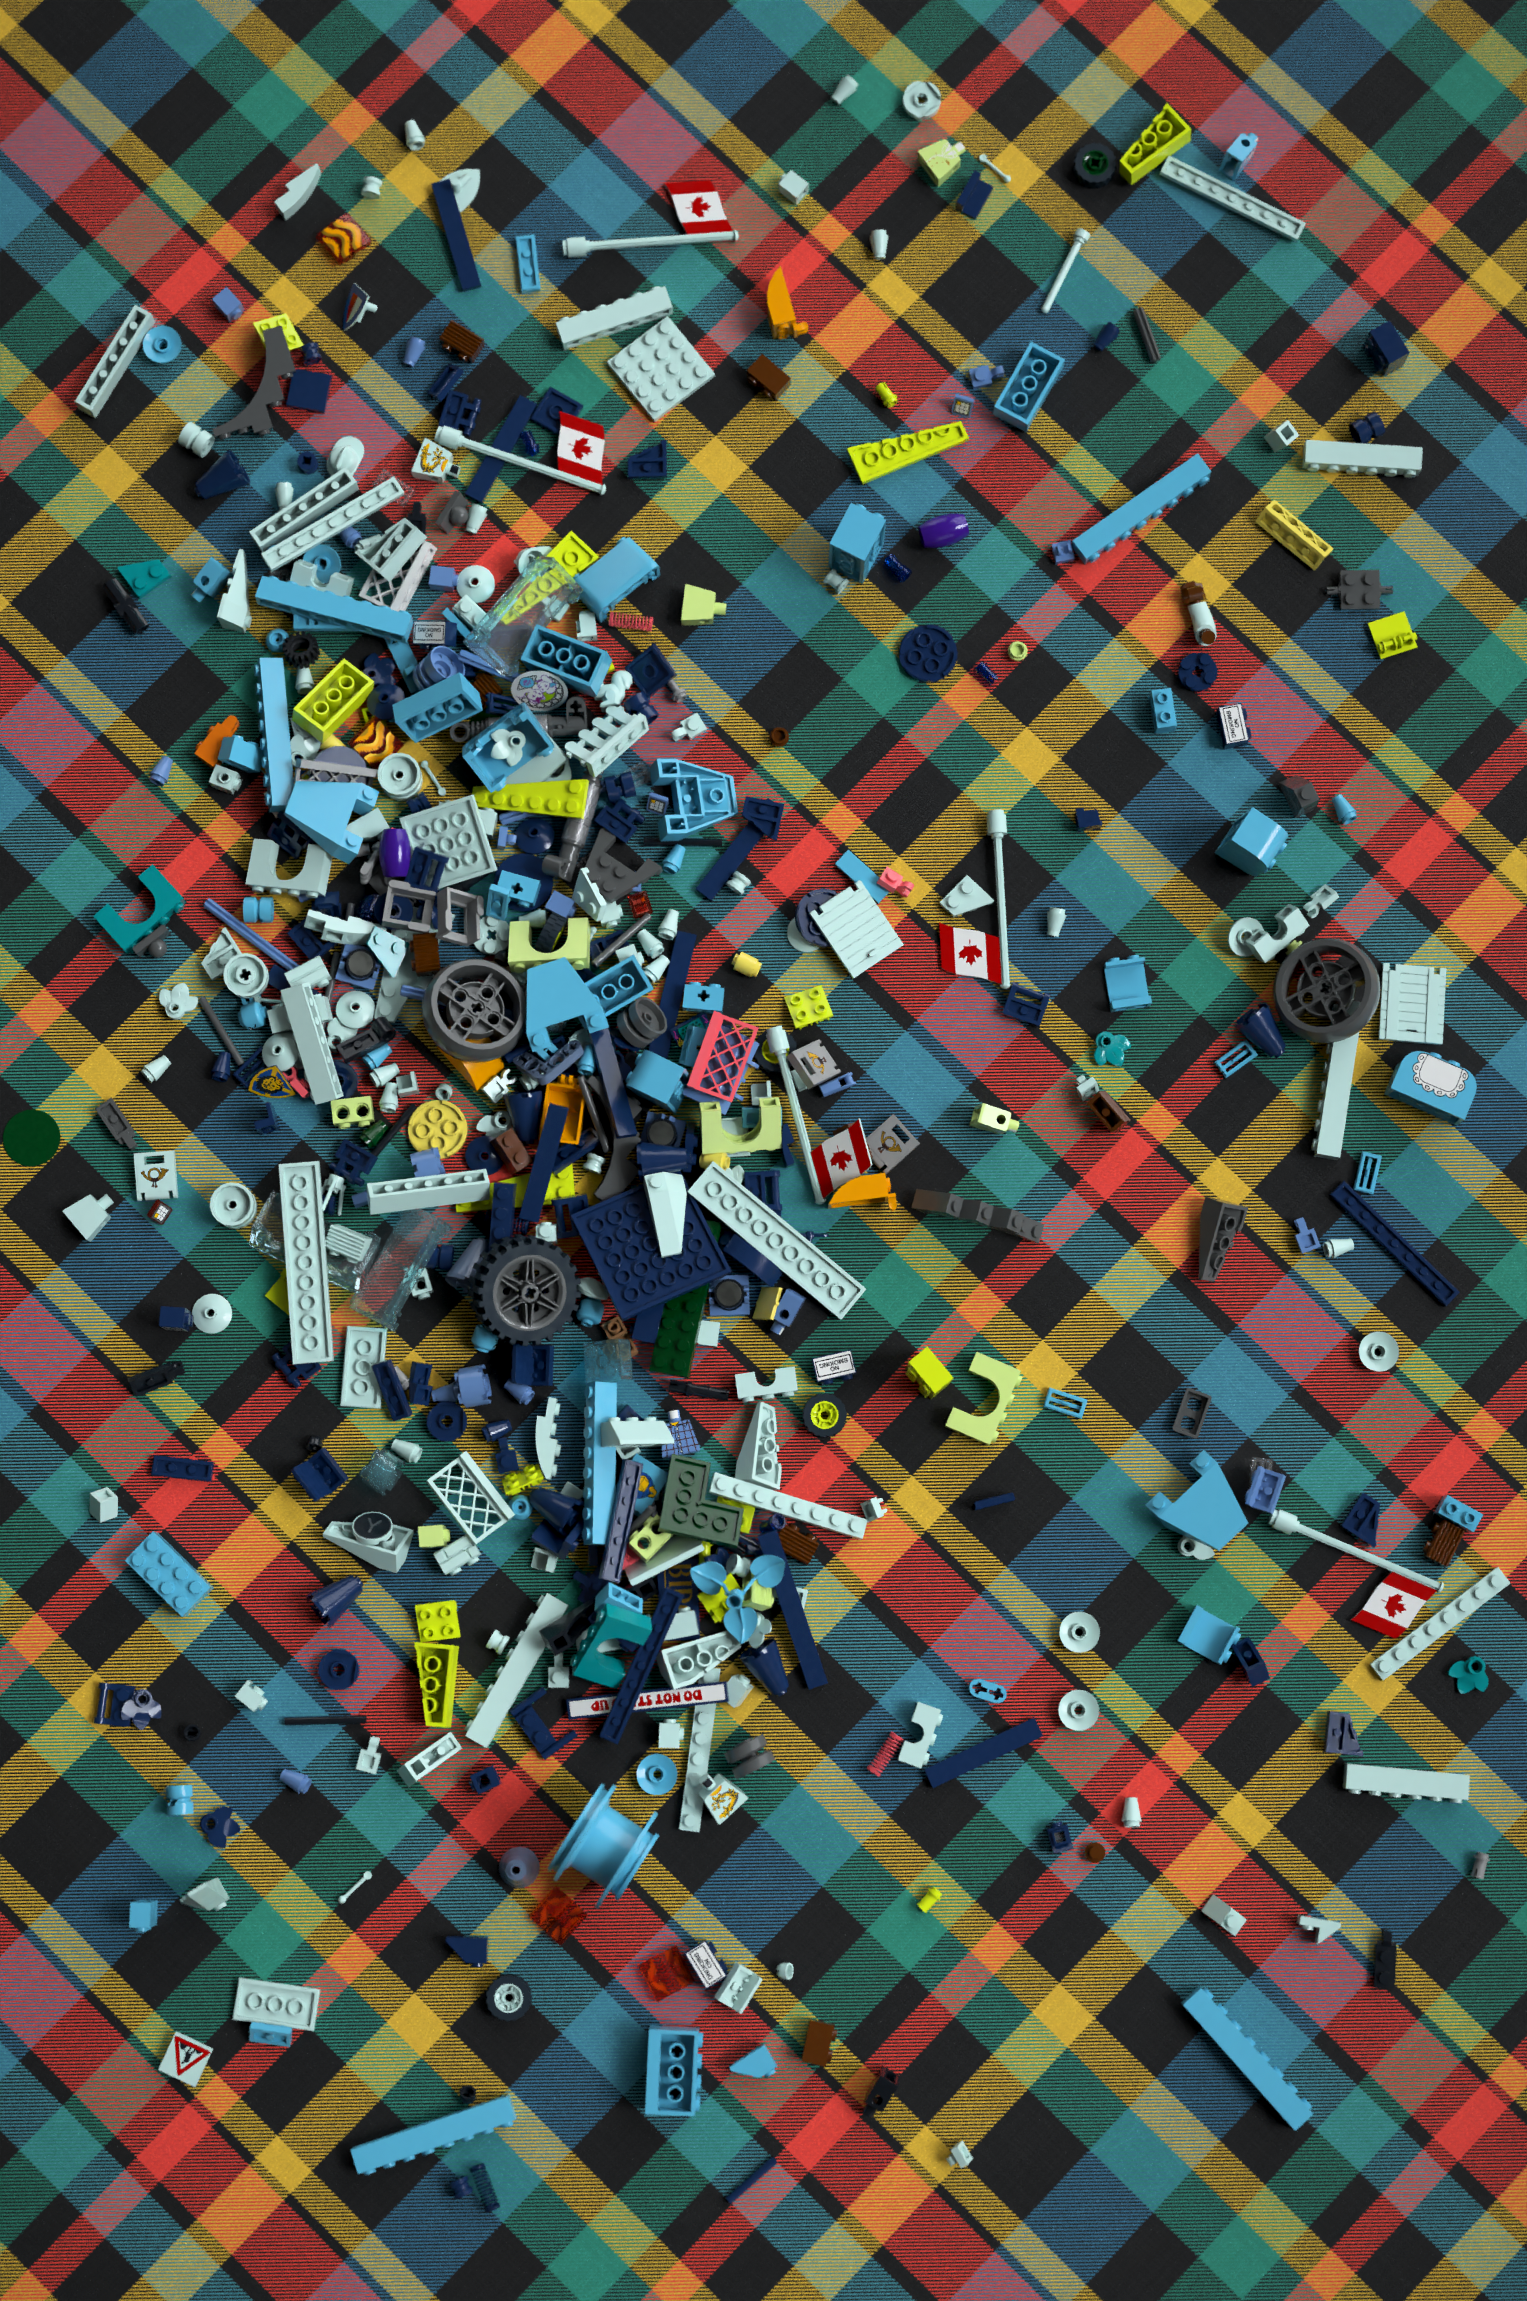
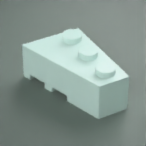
M403 518L387 529L383 536L377 540H371L370 545L362 550L358 549L355 553L390 582L427 537L406 518Z

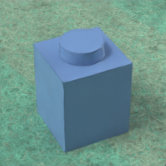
M227 287L212 298L215 307L229 322L233 319H238L244 311L242 303Z
M431 565L429 577L430 590L454 592V586H458L459 575H456L455 569Z
M555 890L545 906L547 912L551 914L555 912L567 919L573 918L577 911L574 900Z

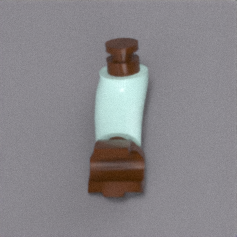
M1195 581L1186 582L1185 585L1181 586L1180 591L1184 604H1192L1187 607L1191 616L1195 638L1200 645H1211L1217 637V632L1206 602H1201V600L1206 599L1202 583Z

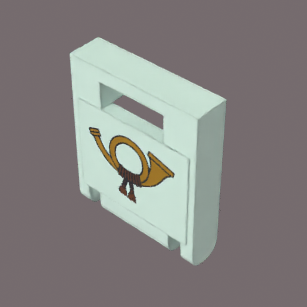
M175 1151L134 1153L137 1201L143 1200L142 1193H145L146 1201L170 1199V1191L173 1192V1198H178ZM164 1155V1163L147 1164L146 1157Z

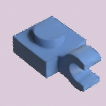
M988 365L969 369L973 390L992 386L993 379L1004 377L1003 366H998L989 370Z
M1303 1217L1294 1220V1224L1299 1232L1294 1237L1300 1253L1303 1254L1321 1247L1314 1228L1308 1230Z

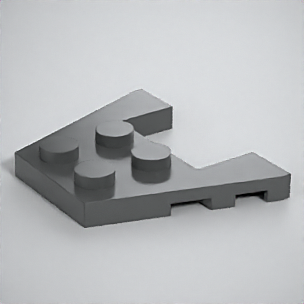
M602 827L585 867L589 870L587 876L591 884L596 883L603 898L613 903L633 891L632 889L637 885L649 881L650 877L655 874L659 875L663 869L648 858L637 872H634L608 855L606 852L617 839L615 835Z

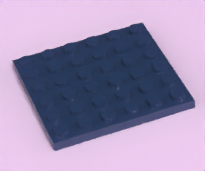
M681 1171L674 1172L675 1174L682 1175ZM683 1177L684 1184H685V1188H686V1192H687V1191L689 1190V1187H688V1185H687V1183H686V1181H685V1179H684V1177ZM643 1184L571 1215V1220L622 1322L731 1274V1269L695 1198L688 1192L681 1254L661 1258Z

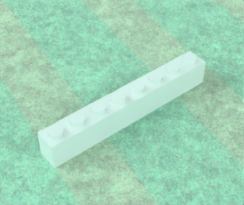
M1353 1002L1348 1010L1350 1016L1356 1011L1361 1002ZM1334 1004L1332 1011L1338 1010L1339 1004ZM1359 1032L1345 1040L1327 1044L1326 1054H1329L1328 1062L1325 1061L1323 1073H1326V1077L1320 1087L1323 1097L1322 1100H1319L1317 1107L1320 1117L1319 1120L1316 1119L1314 1131H1317V1137L1313 1139L1311 1147L1315 1157L1338 1160L1341 1156Z
M548 1593L546 1596L541 1595L536 1604L539 1607L535 1614H530L526 1621L528 1624L525 1632L521 1630L516 1639L519 1643L515 1650L513 1648L510 1649L505 1658L508 1660L505 1667L501 1666L495 1676L498 1678L495 1685L490 1684L485 1693L488 1696L484 1703H479L475 1710L477 1713L474 1721L470 1719L465 1728L467 1731L465 1736L485 1748H488L546 1647L539 1631L563 1617L569 1607L568 1604Z

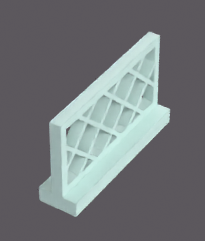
M467 1451L426 1481L474 1545L485 1539L503 1524H506L515 1515ZM456 1464L462 1470L461 1477L450 1476L451 1468ZM437 1478L447 1479L446 1489L437 1488L433 1481ZM450 1479L461 1481L460 1491L448 1489ZM471 1482L474 1485V1493L462 1492L463 1483ZM448 1493L459 1495L458 1505L450 1504L447 1501ZM462 1495L473 1497L472 1507L461 1506ZM476 1497L484 1498L487 1502L486 1509L475 1508ZM460 1509L471 1511L470 1521L460 1518ZM474 1511L485 1513L484 1523L473 1522ZM488 1513L496 1514L500 1522L496 1525L487 1524ZM472 1525L483 1527V1534L480 1537L476 1538L473 1535Z

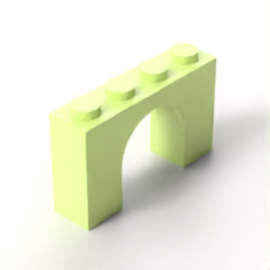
M588 917L569 918L568 937L565 944L559 950L551 953L538 952L532 948V928L529 921L510 922L508 964L511 972L523 973L529 968L566 957L575 970L589 968L591 927Z
M779 1097L759 1098V1121L752 1131L743 1135L730 1134L723 1129L719 1101L699 1103L702 1154H733L740 1151H773L782 1148L781 1104Z
M976 1352L968 1372L990 1381L995 1386L998 1392L997 1407L991 1414L982 1417L973 1416L953 1407L945 1427L989 1446L991 1442H996L999 1435L996 1429L999 1423L1002 1425L1007 1415V1413H1004L1007 1405L1011 1406L1015 1396L1012 1394L1014 1387H1019L1022 1376H1020L1021 1370Z

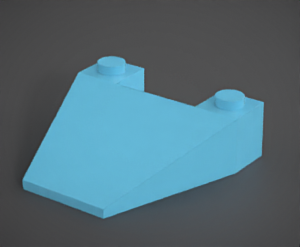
M656 759L649 767L652 786H671L675 815H664L658 822L660 841L682 840L738 814L733 776L678 759Z
M296 781L284 815L331 856L350 864L358 855L363 838L346 830L351 813L353 811L362 816L369 813L374 808L380 791L363 783Z
M566 957L527 969L526 1034L532 1052L552 1046L547 1026L584 1015L589 1033L609 1028L603 1007Z
M1203 1450L1189 1463L1194 1473L1200 1479L1174 1503L1159 1491L1146 1504V1507L1151 1515L1165 1528L1220 1551L1248 1524V1521L1220 1466Z

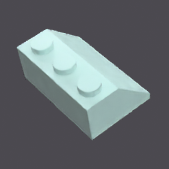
M620 1417L608 1418V1422L601 1423L602 1447H656L674 1444V1438L665 1422L656 1421V1417L644 1418V1421H638V1417L626 1418V1421H620Z

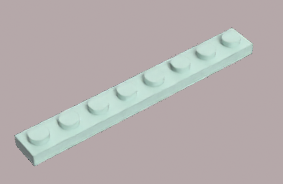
M1168 156L1160 171L1161 176L1297 242L1305 227V222L1171 156Z
M392 477L261 553V556L271 572L402 497L404 491L395 477Z
M716 1472L713 1474L708 1492L859 1540L863 1539L868 1521L858 1516Z
M1496 1567L1370 1663V1666L1382 1681L1508 1586L1510 1584L1509 1580L1499 1567Z
M711 1669L699 1678L698 1684L719 1682L721 1669ZM716 1703L695 1705L679 1830L700 1832L703 1800L698 1793L703 1786L699 1783V1779L704 1774H707Z

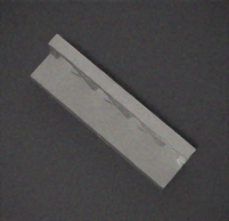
M297 759L294 782L312 781L314 777L317 781L313 782H322L317 775L322 771H328L331 778L326 782H332L333 780L339 782L337 777L342 773H346L351 779L348 781L350 783H357L355 780L360 776H368L367 786L372 788L373 777L377 778L378 770ZM301 768H308L313 775L307 780L300 779Z

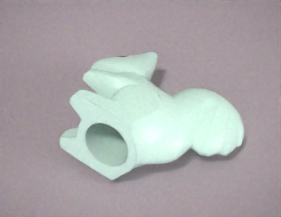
M624 670L616 671L611 677V684L602 683L597 696L594 697L595 701H603L600 703L602 713L606 712L605 710L608 706L613 705L617 708L621 706V702L625 697V690L629 689L633 682L632 675Z

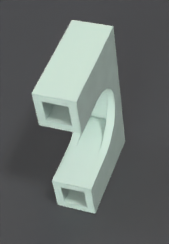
M254 839L245 883L252 888V891L263 893L266 890L276 895L286 892L288 895L295 897L305 894L306 897L317 899L318 896L325 897L333 856L321 846L308 844L302 871L292 879L280 880L276 874L279 845L272 840Z

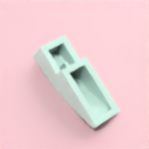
M317 163L287 183L286 188L288 192L274 201L277 210L285 221L304 205L315 189L321 176Z

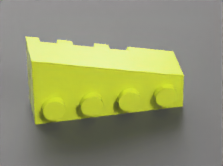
M1168 103L1163 107L1161 113L1152 120V124L1147 130L1143 131L1138 141L1134 142L1119 161V173L1130 185L1134 184L1166 160L1168 156L1173 155L1191 141V128Z
M414 1642L417 1652V1666L420 1674V1688H422L426 1726L451 1728L459 1646Z

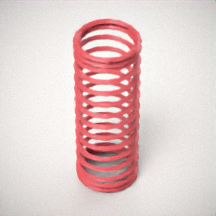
M610 612L609 627H613L615 624V627L618 626L619 628L622 625V628L625 627L626 629L628 627L631 629L632 627L633 630H638L639 628V630L642 629L644 631L646 628V631H652L653 617L649 618L647 628L648 617H646L644 626L643 616L640 628L641 615L639 616L637 626L638 615H636L635 623L634 614L632 615L630 625L631 614H629L627 623L626 613L623 625L624 613H622L620 623L619 612L616 624L617 612H615V618L614 612Z
M893 1732L889 1734L891 1738L887 1737L889 1741L885 1740L888 1745L883 1743L886 1748L881 1746L884 1751H879L882 1754L877 1753L880 1757L875 1756L878 1760L873 1759L874 1762H871L872 1765H869L867 1768L878 1777L881 1776L879 1772L883 1773L881 1769L885 1770L883 1766L887 1767L885 1763L889 1764L887 1760L891 1761L888 1756L893 1758L890 1753H895L892 1750L897 1751L894 1747L899 1748L896 1744L901 1745L900 1742L904 1741V1739Z

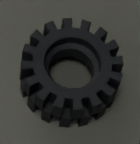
M303 631L301 635L299 632H296V636L293 634L289 635L290 639L286 638L285 642H283L286 662L290 666L293 665L296 669L298 666L300 669H303L304 665L308 668L310 663L314 665L315 660L318 661V655H320L315 636L312 637L311 633L306 635V632ZM298 648H308L305 652L302 653L294 652Z

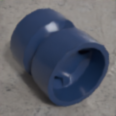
M1375 411L1365 415L1363 420L1358 419L1349 424L1351 436L1356 443L1366 444L1371 441V437L1375 439L1385 434L1383 421Z
M644 692L632 696L623 705L629 715L641 713L646 716L648 725L659 717V713L654 706L649 705L650 700Z
M630 771L620 773L619 777L612 775L603 778L609 802L618 801L622 796L625 798L636 796Z
M426 1242L423 1254V1268L434 1269L438 1266L440 1270H450L453 1265L454 1245L442 1244L439 1247L437 1243Z

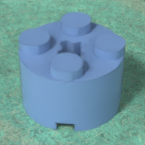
M438 1147L410 1154L415 1177L446 1174L444 1165L440 1160L441 1156Z
M484 1364L459 1368V1371L454 1373L455 1382L459 1384L460 1392H458L459 1404L465 1405L466 1408L491 1404V1400L488 1399L489 1396H492L488 1374H484L482 1370L486 1369Z

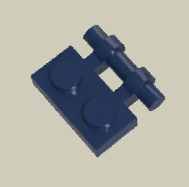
M450 390L438 426L444 427L445 425L457 430L459 426L464 427L463 435L470 437L471 432L476 426L474 423L476 416L481 410V400L474 398L473 404L467 403L469 399L467 394ZM465 410L470 412L467 420L462 419Z
M621 798L618 801L611 802L615 805L613 809L605 805L594 822L615 835L621 842L627 844L638 830L632 823L636 820L642 824L646 818L640 814L639 810L632 809ZM622 810L623 812L628 814L629 817L625 819L618 813Z
M281 810L277 817L282 821L275 820L267 836L297 860L301 857L304 851L302 847L306 843L301 838L307 841L310 837L287 818Z
M344 1139L334 1155L340 1161L338 1164L332 1162L329 1169L334 1171L335 1175L348 1179V1182L352 1185L356 1184L362 1187L365 1180L360 1178L361 1172L369 1175L378 1157ZM348 1164L354 1167L352 1172L346 1170Z
M291 1341L282 1348L286 1354L283 1358L278 1353L271 1357L275 1362L276 1368L284 1373L286 1381L289 1384L291 1383L295 1389L302 1385L298 1380L301 1374L308 1380L322 1369L319 1362L294 1364L297 1369L292 1372L287 1365L290 1360L293 1363Z

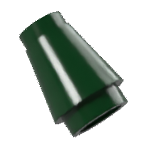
M379 1120L362 1131L359 1140L368 1149L372 1146L375 1147L388 1127L382 1120Z

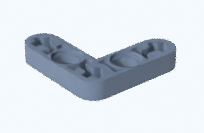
M574 1040L567 1043L545 1063L528 1052L513 1059L516 1068L540 1085H546L583 1055L584 1049L579 1041Z

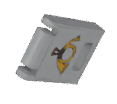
M820 1039L791 1052L787 1056L808 1090L841 1073L840 1069H835L837 1065L824 1046L820 1047L822 1043ZM801 1059L804 1060V1062L806 1063V1065L808 1066L813 1075H810V1073L802 1063Z
M894 1114L866 1138L872 1152L871 1155H873L871 1161L879 1170L886 1165L887 1168L882 1172L885 1175L920 1145ZM897 1125L910 1138L905 1144L892 1131Z

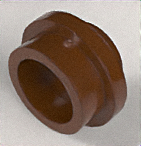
M778 727L771 731L770 742L774 746L783 747L788 743L789 734L786 729Z
M1092 1842L1085 1848V1856L1092 1863L1101 1862L1105 1857V1848L1098 1842Z

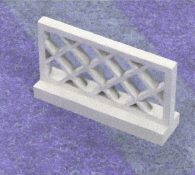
M424 541L419 551L409 558L411 561L410 568L405 571L401 568L399 573L394 576L393 579L401 576V586L394 588L391 580L389 582L391 590L383 593L380 591L379 584L388 580L385 578L377 580V571L372 569L359 596L378 606L384 605L398 612L400 610L405 611L437 548L433 544ZM376 586L378 594L372 597L367 596L368 589ZM392 594L393 601L391 605L384 604L383 597Z

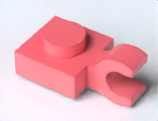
M889 867L885 868L877 881V884L891 893H894L896 890L906 898L914 887V884L909 881H901L903 876Z
M295 1066L290 1068L292 1070L290 1076L286 1072H282L290 1082V1085L303 1098L310 1096L309 1083L304 1078H298V1070Z

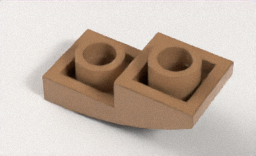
M619 1316L602 1324L621 1363L639 1354Z

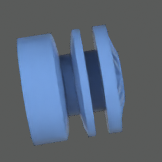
M437 646L413 669L414 682L422 691L459 672L464 676L465 666L463 662L458 660V654L454 650L445 646Z

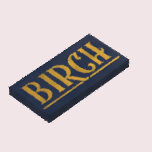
M698 1558L686 1559L658 1573V1603L665 1587L684 1594L678 1609L690 1607L691 1611L695 1610L699 1629L698 1635L666 1641L700 1639L699 1598L697 1596L699 1595V1588L694 1583L690 1574V1569L698 1565Z

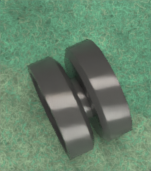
M647 997L636 999L630 1006L619 1012L616 1018L621 1034L631 1045L637 1048L646 1047L654 1039L666 1032L667 1020L663 1011L653 1000Z
M763 1734L753 1739L749 1738L724 1753L728 1763L732 1764L738 1760L742 1762L732 1769L736 1780L776 1760L771 1750L758 1753V1750L767 1745Z

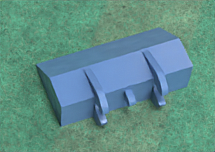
M723 1025L721 1026L724 1035L734 1031ZM720 1031L717 1038L722 1036ZM737 1033L726 1037L730 1047L741 1043ZM740 1033V1036L743 1041L750 1039L749 1037ZM724 1039L715 1042L714 1046L717 1053L728 1049ZM756 1041L752 1045L737 1090L741 1082L745 1083L746 1081L743 1077L748 1067H753L757 1070L759 1068L758 1064L752 1062L759 1043ZM742 1045L732 1049L736 1060L745 1056L746 1052ZM730 1051L719 1056L724 1066L734 1062ZM717 1057L708 1062L711 1072L721 1068ZM736 1064L725 1068L729 1078H733L739 1073ZM723 1070L712 1074L717 1085L727 1080ZM710 1076L703 1078L700 1087L706 1089L715 1086ZM736 1079L731 1081L733 1086L735 1084ZM729 1082L718 1087L722 1095L730 1097L732 1088ZM687 1085L682 1093L697 1103L719 1101L721 1114L726 1115L731 1102L695 1089H689ZM735 1093L733 1099L742 1102L744 1097Z

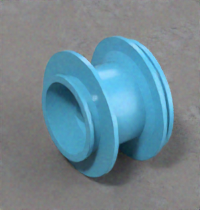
M601 1783L547 1868L550 1872L551 1870L557 1872L553 1878L555 1882H557L563 1871L571 1866L605 1888V1891L595 1905L597 1909L609 1892L616 1896L615 1899L617 1901L619 1900L659 1837L657 1833L653 1835L648 1832V1829L658 1815L657 1812L653 1813L643 1829L609 1806L610 1798L617 1787L614 1784L608 1791L604 1788L605 1785Z

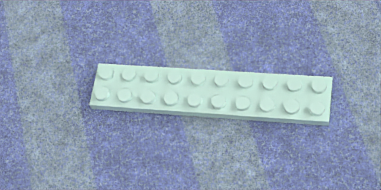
M320 1162L279 1164L293 1364L334 1361Z
M714 1161L687 1191L840 1320L865 1292V1287Z

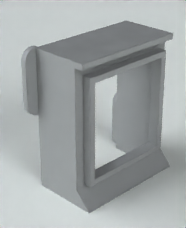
M390 880L381 927L386 926L429 933L436 892L411 888L408 882ZM394 895L425 901L422 922L391 919Z
M449 887L437 892L435 895L437 896L438 932L435 938L465 947L480 940V916L484 914L483 897ZM451 905L464 908V935L451 931Z

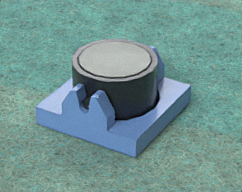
M345 944L335 980L373 991L381 964L369 948L361 945Z
M648 1111L640 1142L680 1147L686 1122L678 1120L673 1116H666L663 1113L657 1114Z
M727 1275L709 1284L710 1316L750 1315L748 1275Z

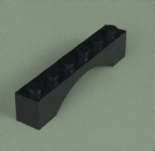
M628 1577L615 1584L642 1598L643 1602L659 1593L652 1577L634 1586L631 1585ZM595 1597L539 1631L546 1647L555 1656L573 1646L579 1636L592 1625L588 1617L595 1610Z

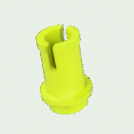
M885 382L876 386L875 391L883 399L884 406L891 408L898 402L897 396L893 395Z
M701 1541L705 1550L699 1553L698 1564L704 1563V1557L711 1555V1546L713 1545L709 1542Z
M934 1886L931 1889L929 1888V1892L917 1903L918 1907L925 1913L928 1912L937 1900H941L942 1893Z

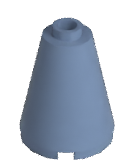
M480 1237L473 1239L446 1274V1282L454 1288H457V1286L464 1288L462 1292L468 1293V1289H472L473 1285L469 1282V1277L475 1276L476 1273L473 1266L475 1263H481L483 1258L480 1255L483 1251L489 1252V1242Z
M511 1848L500 1859V1876L511 1887H527L536 1880L539 1874V1860L535 1853L528 1848ZM514 1866H518L520 1868L519 1873H516L514 1871Z

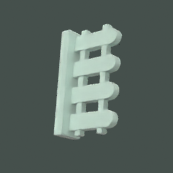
M613 705L608 706L605 710L607 715L605 719L600 717L593 719L592 725L594 729L592 731L587 729L581 730L578 734L580 739L578 743L570 741L565 744L567 757L570 759L575 757L583 767L587 765L589 774L596 778L649 730L646 716L641 713L631 716L624 712V707L622 706L618 708ZM614 720L621 726L618 728L612 725L611 722ZM599 733H602L603 735L607 736V738L604 740L597 735ZM587 744L594 750L590 752L589 750L585 749L584 746Z

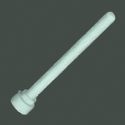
M1076 229L1073 235L1074 244L1041 308L1043 313L1049 311L1081 245L1087 243L1090 233L1086 230Z

